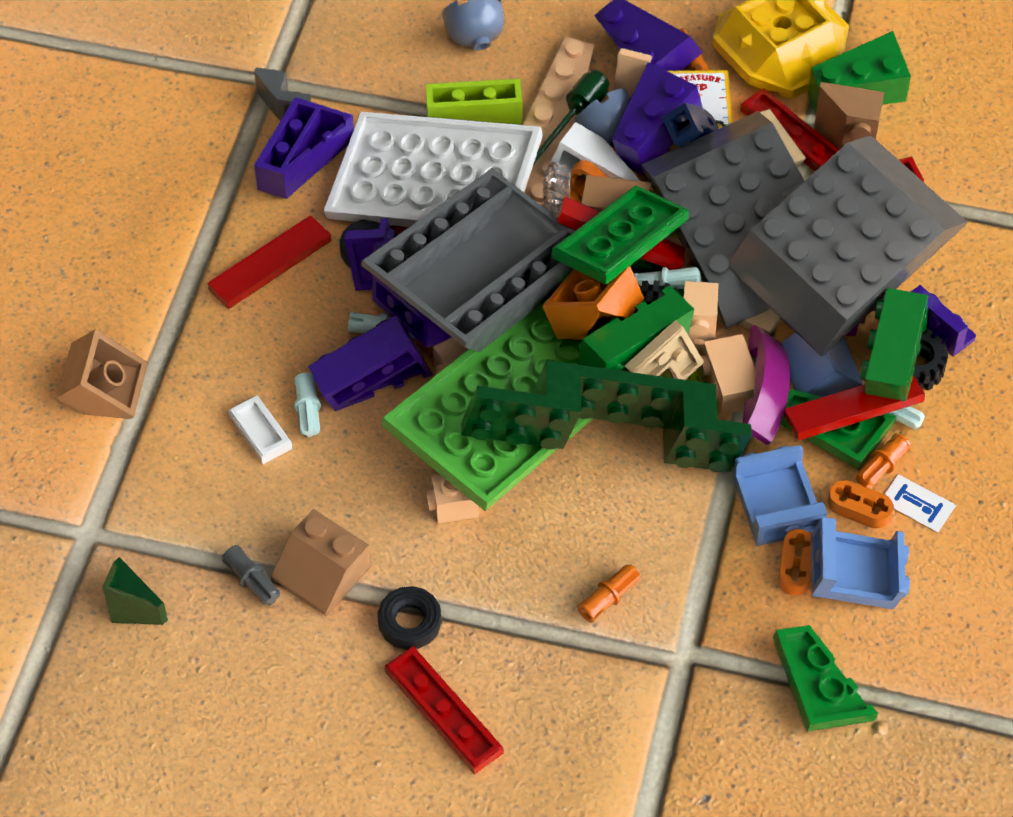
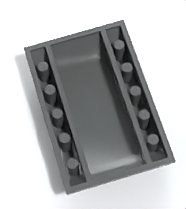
M757 111L691 141L682 147H678L641 164L648 181L652 182L651 186L656 195L689 210V219L678 227L675 232L683 247H685V251L693 266L700 271L701 281L719 283L717 312L726 329L770 310L729 269V261L749 231L805 181L774 124Z
M870 135L846 143L749 231L729 261V269L809 346L823 357L876 308L878 299H885L887 288L897 289L965 227L967 221Z
M491 168L362 260L361 266L464 347L481 352L550 298L572 272L573 268L552 258V249L575 231L559 224L555 215Z

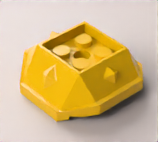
M747 0L719 14L712 46L749 85L760 89L764 88L767 91L779 92L780 96L793 99L808 91L811 67L845 52L849 25L825 0Z

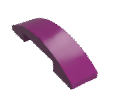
M753 325L750 327L749 352L757 358L754 397L744 403L743 423L751 424L752 436L769 445L773 442L786 407L790 386V364L787 352L781 342L757 325Z

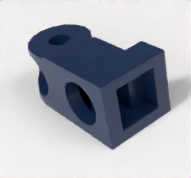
M689 103L680 105L662 117L675 146L682 147L688 142L719 129L714 117L707 110Z

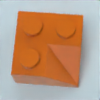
M630 266L606 285L573 269L542 307L557 339L582 340L590 335L591 330L600 319H616L618 317L620 320H624L633 315L635 306L642 302L644 296Z

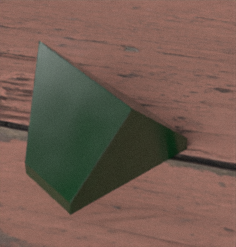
M120 557L113 562L102 586L112 623L163 625L166 623L168 618L164 602Z

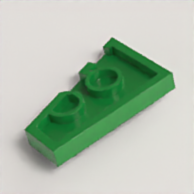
M791 389L785 409L821 398V396ZM886 413L884 416L873 417L806 438V440L859 470L893 427L896 416ZM783 414L780 424L791 430Z
M810 625L775 631L773 640L807 732L876 720L879 713L872 704L867 705L857 693L858 686L851 677L847 679L834 663L836 658Z

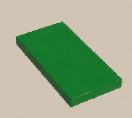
M635 185L552 249V258L606 285L689 219V210Z

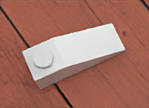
M576 122L560 141L550 165L568 175L569 171L578 161L586 160L596 165L609 178L640 181L602 137ZM582 174L581 178L585 180L586 176Z

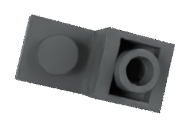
M255 68L254 75L257 94L279 120L284 116L294 97L311 102L310 94L288 91L285 71Z

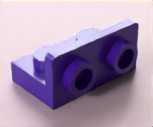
M381 218L379 229L346 231L345 243L355 291L372 290L373 274L361 266L362 260L373 253L374 243L396 237V231L390 230L388 218Z
M921 285L911 291L928 295L927 327L925 333L928 329L933 332V339L937 335L942 338L941 344H946V351L952 357L975 341L976 334L968 328L959 315L952 313L945 307L936 295L929 293Z

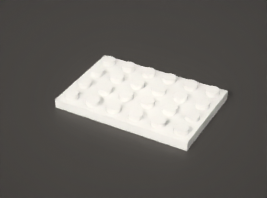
M360 112L324 209L327 219L353 222L363 219L380 222L381 218H388L389 225L410 227L491 168L524 192L543 136L541 127Z

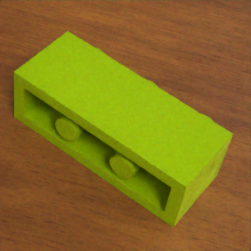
M520 78L426 84L427 117L523 125V101Z

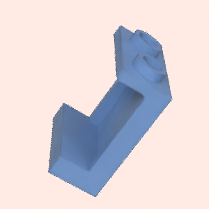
M801 445L792 447L781 446L773 451L758 454L748 453L735 459L733 480L756 546L784 541L786 534L794 529H803L812 534L820 519L827 517L824 503H817L802 462L804 451Z
M822 517L811 534L812 596L894 610L902 597L907 596L910 587V578L905 575L909 548L907 545H904V532L896 531L889 540L836 531V519Z

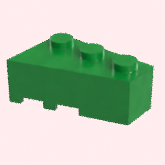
M894 31L811 67L808 95L815 114L821 82L884 92L882 105L905 102L907 100L911 75Z
M668 286L661 290L663 296L651 304L647 305L643 301L635 306L637 312L623 321L617 317L583 338L577 364L627 371L625 365L675 320L689 334L694 308L677 291Z
M887 288L885 299H878L875 319L879 320L877 330L871 329L867 349L872 350L870 361H863L860 373V380L865 381V394L907 401L915 371L916 357L921 349L920 340L922 332H925L927 327L928 295Z

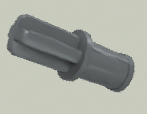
M239 545L230 547L224 553L222 561L238 576L239 584L242 587H248L262 604H274L276 599L280 597V591L263 573V567L260 564H255Z

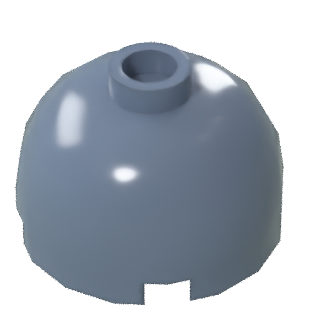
M457 0L445 7L442 12L449 37L455 43L473 48L476 51L488 48L491 45L490 43L500 35L505 23L501 0H468L467 3L459 5Z
M622 88L607 93L609 99L602 103L596 99L582 110L575 119L576 123L602 137L610 146H614L612 138L631 99L626 89Z

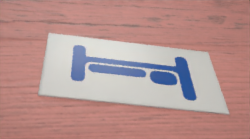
M899 474L885 493L892 500L893 509L936 532H939L956 507L954 503Z

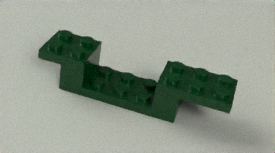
M551 360L546 361L532 393L477 386L461 423L462 436H470L478 440L506 441L513 445L528 444L542 446L545 449H564L578 418L608 420L617 424H637L646 428L658 427L663 428L664 463L674 464L682 468L710 469L713 472H731L735 459L740 457L752 437L751 424L718 420L716 384Z

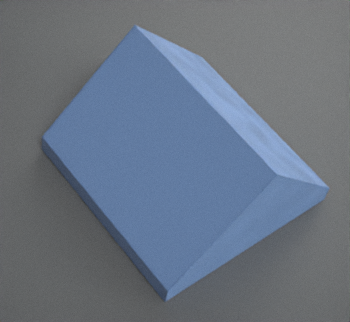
M796 332L781 343L788 355L790 382L794 390L825 397L863 385L845 337L823 357Z

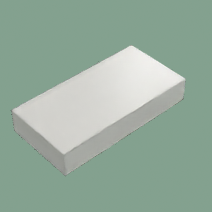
M258 395L228 410L229 418L262 464L293 449L292 442Z

